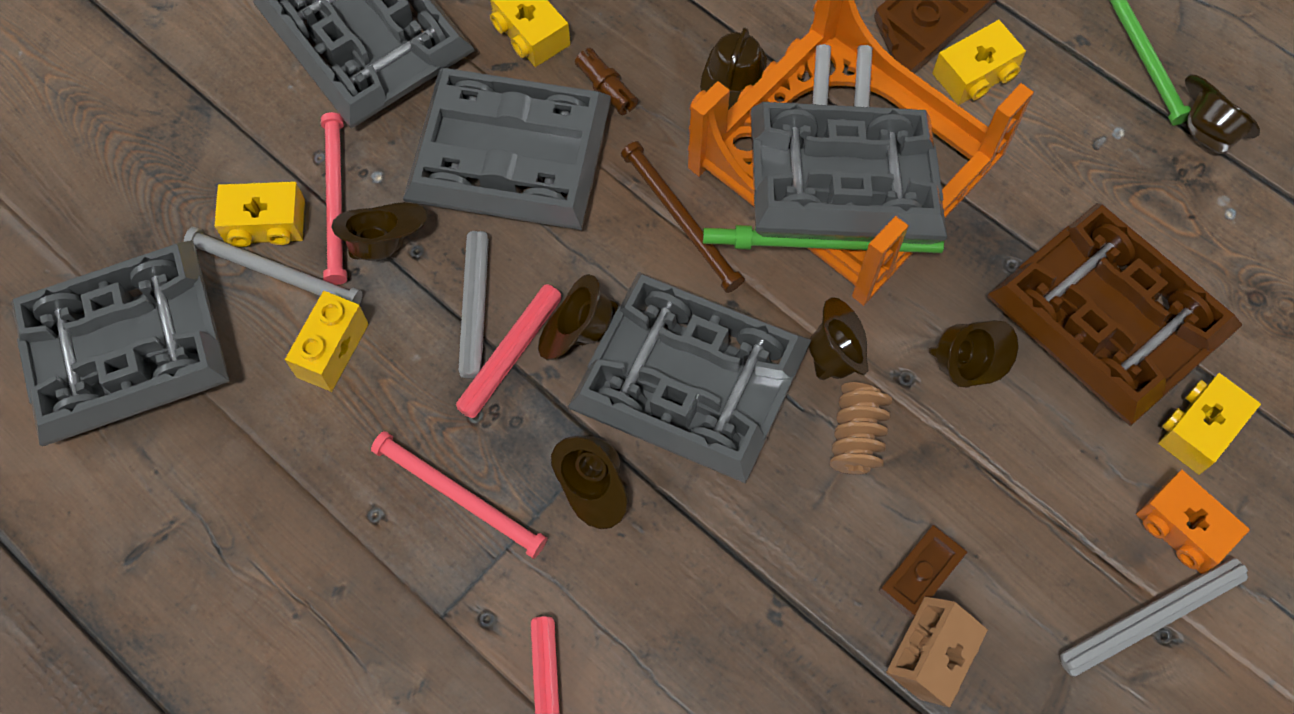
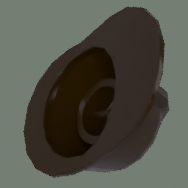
M743 28L741 32L728 33L720 38L711 50L701 76V91L705 90L707 92L717 81L730 90L728 110L737 102L739 95L745 87L750 84L754 86L762 78V74L767 66V57L759 42L749 35L747 28Z
M1192 74L1185 78L1188 93L1195 101L1187 117L1188 128L1191 135L1198 142L1218 154H1224L1243 137L1256 138L1260 135V128L1257 122L1247 112L1227 99L1206 79Z
M393 203L341 213L333 220L331 228L337 237L345 240L349 256L352 259L377 261L388 258L401 247L404 236L414 233L426 223L428 214L424 207L416 203Z
M587 274L579 278L568 292L565 300L546 323L538 344V351L542 358L546 360L557 359L565 354L574 344L583 346L599 341L608 330L618 305L614 300L600 292V285L595 276Z
M829 298L824 303L822 324L810 337L809 350L814 359L816 377L820 380H825L829 377L842 379L854 372L865 375L869 369L867 362V338L863 325L847 303L839 298Z
M991 320L970 324H956L944 331L937 346L929 348V353L936 357L940 370L948 375L951 382L957 387L990 384L1001 380L1010 372L1017 358L1019 349L1018 337L1014 328L1005 321Z
M591 434L584 437H567L557 443L551 453V466L570 506L578 518L588 526L597 529L612 528L620 523L627 512L628 498L619 476L620 459L617 451L611 444L602 439L594 438Z

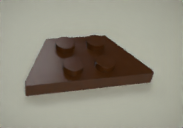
M886 0L876 8L874 18L891 56L915 73L997 0Z

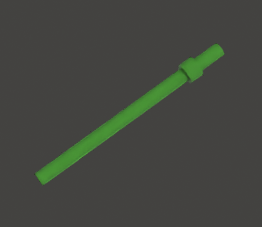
M735 225V229L703 228V244L734 245V249L751 250V246L867 250L870 243L864 241L762 237L755 230H752L750 225ZM944 241L930 245L902 243L899 252L942 253Z

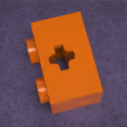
M1180 470L1168 480L1135 514L1143 521L1145 529L1151 535L1163 539L1176 551L1177 557L1183 564L1197 570L1201 574L1217 566L1250 531L1245 524L1183 470ZM1188 521L1192 524L1190 528L1186 525Z

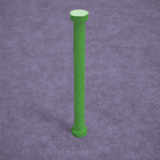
M1109 0L1170 112L1168 119L1171 124L1179 125L1186 122L1191 108L1190 106H1184L1128 1Z

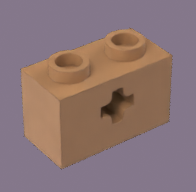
M924 597L886 673L919 700L950 708L988 629L956 602Z

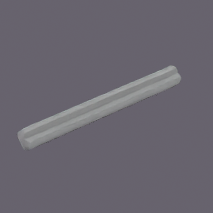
M1237 558L1227 560L1064 651L1060 655L1061 665L1070 676H1078L1248 579L1247 567Z

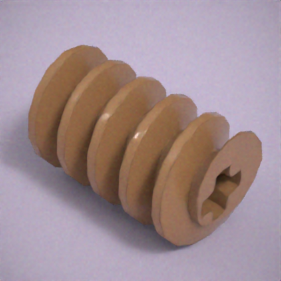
M848 382L841 386L844 394L839 398L841 410L837 413V422L840 425L834 431L835 438L838 441L832 445V453L835 457L830 460V467L841 473L863 475L870 472L871 468H880L884 465V460L873 456V452H883L886 450V444L875 440V437L888 435V428L877 424V421H887L890 419V413L879 407L891 405L892 397L881 393L880 389L869 384Z

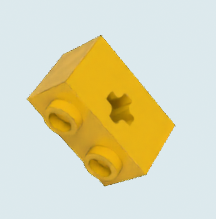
M490 0L492 7L490 19L499 33L505 32L508 35L516 53L521 58L526 56L534 67H537L570 46L569 24L548 0Z
M997 20L939 52L932 74L954 101L960 105L971 98L973 100L981 98L992 86L999 82L1007 83L1015 78L1021 70L1020 64L1026 50L1003 23Z
M296 182L218 185L214 226L225 243L238 247L249 246L251 243L269 242L274 245H286L290 241H303L305 199Z
M323 290L285 358L286 363L296 378L330 392L333 391L369 325L360 305Z
M1218 373L1208 383L1200 380L1185 397L1190 402L1185 411L1183 412L1177 408L1162 425V428L1168 432L1158 444L1198 475L1217 461L1261 405L1260 402L1221 373Z

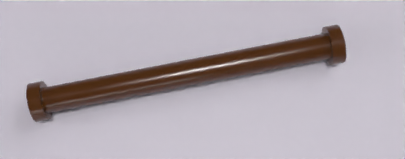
M638 141L628 144L621 152V157L624 161L632 163L722 280L721 287L723 290L729 293L737 289L745 280L743 275L739 271L734 272L714 244H703V230L645 157L642 145Z

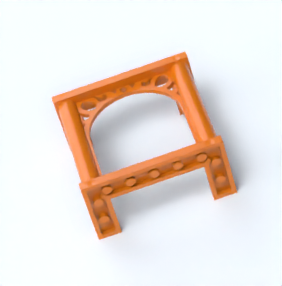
M817 0L813 7L815 15L809 32L802 39H795L779 62H771L764 70L762 78L754 86L750 84L745 87L739 95L737 102L729 110L730 90L719 81L707 92L705 90L699 92L690 105L688 169L699 177L707 170L754 207L752 150L743 151L737 149L733 144L738 138L751 137V108L762 102H778L777 100L780 97L784 98V101L779 103H791L799 96L812 91L814 87L816 46L821 44L831 46L830 59L835 66L834 73L829 75V86L855 87L857 48L861 45H869L873 48L870 91L886 98L900 109L926 110L930 116L932 132L970 159L942 189L943 209L946 218L1004 156L1034 91L1020 83L998 106L988 127L887 53L866 27L854 0ZM844 64L848 66L847 71L854 72L855 74L845 75L843 73ZM808 71L811 78L806 82L800 81L799 78L802 79L804 73ZM897 216L869 243L867 250L807 248L855 286L852 297L863 306L914 253L899 252L909 225Z

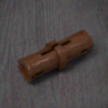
M586 49L589 57L584 51L580 52L575 59V65L593 83V90L610 95V103L621 116L627 114L624 106L631 112L636 107L638 98L620 81V74L614 68H609L595 53L594 49Z

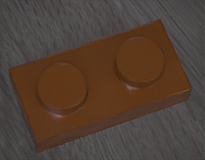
M932 525L879 593L913 620L924 597L932 598L967 554V551Z

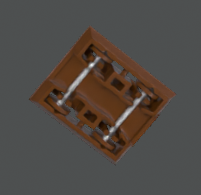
M1096 203L1074 223L1062 230L987 295L988 299L1130 427L1242 326V323L1230 310L1103 204ZM1117 265L1128 267L1124 271H1122L1120 268L1117 267ZM1161 295L1168 300L1169 309L1158 302Z

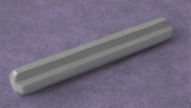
M470 231L467 234L458 368L460 376L466 379H474L482 369L489 244L488 235L484 231Z

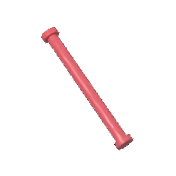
M329 112L321 116V126L325 129L327 269L323 272V280L334 285H340L347 282V271L343 269V240L334 234L331 226L333 220L342 213L340 129L344 127V119L339 113Z
M381 432L374 440L371 452L377 456L385 455L527 549L526 555L532 559H535L544 548L548 539L541 533L535 535L395 443L393 436L388 432Z

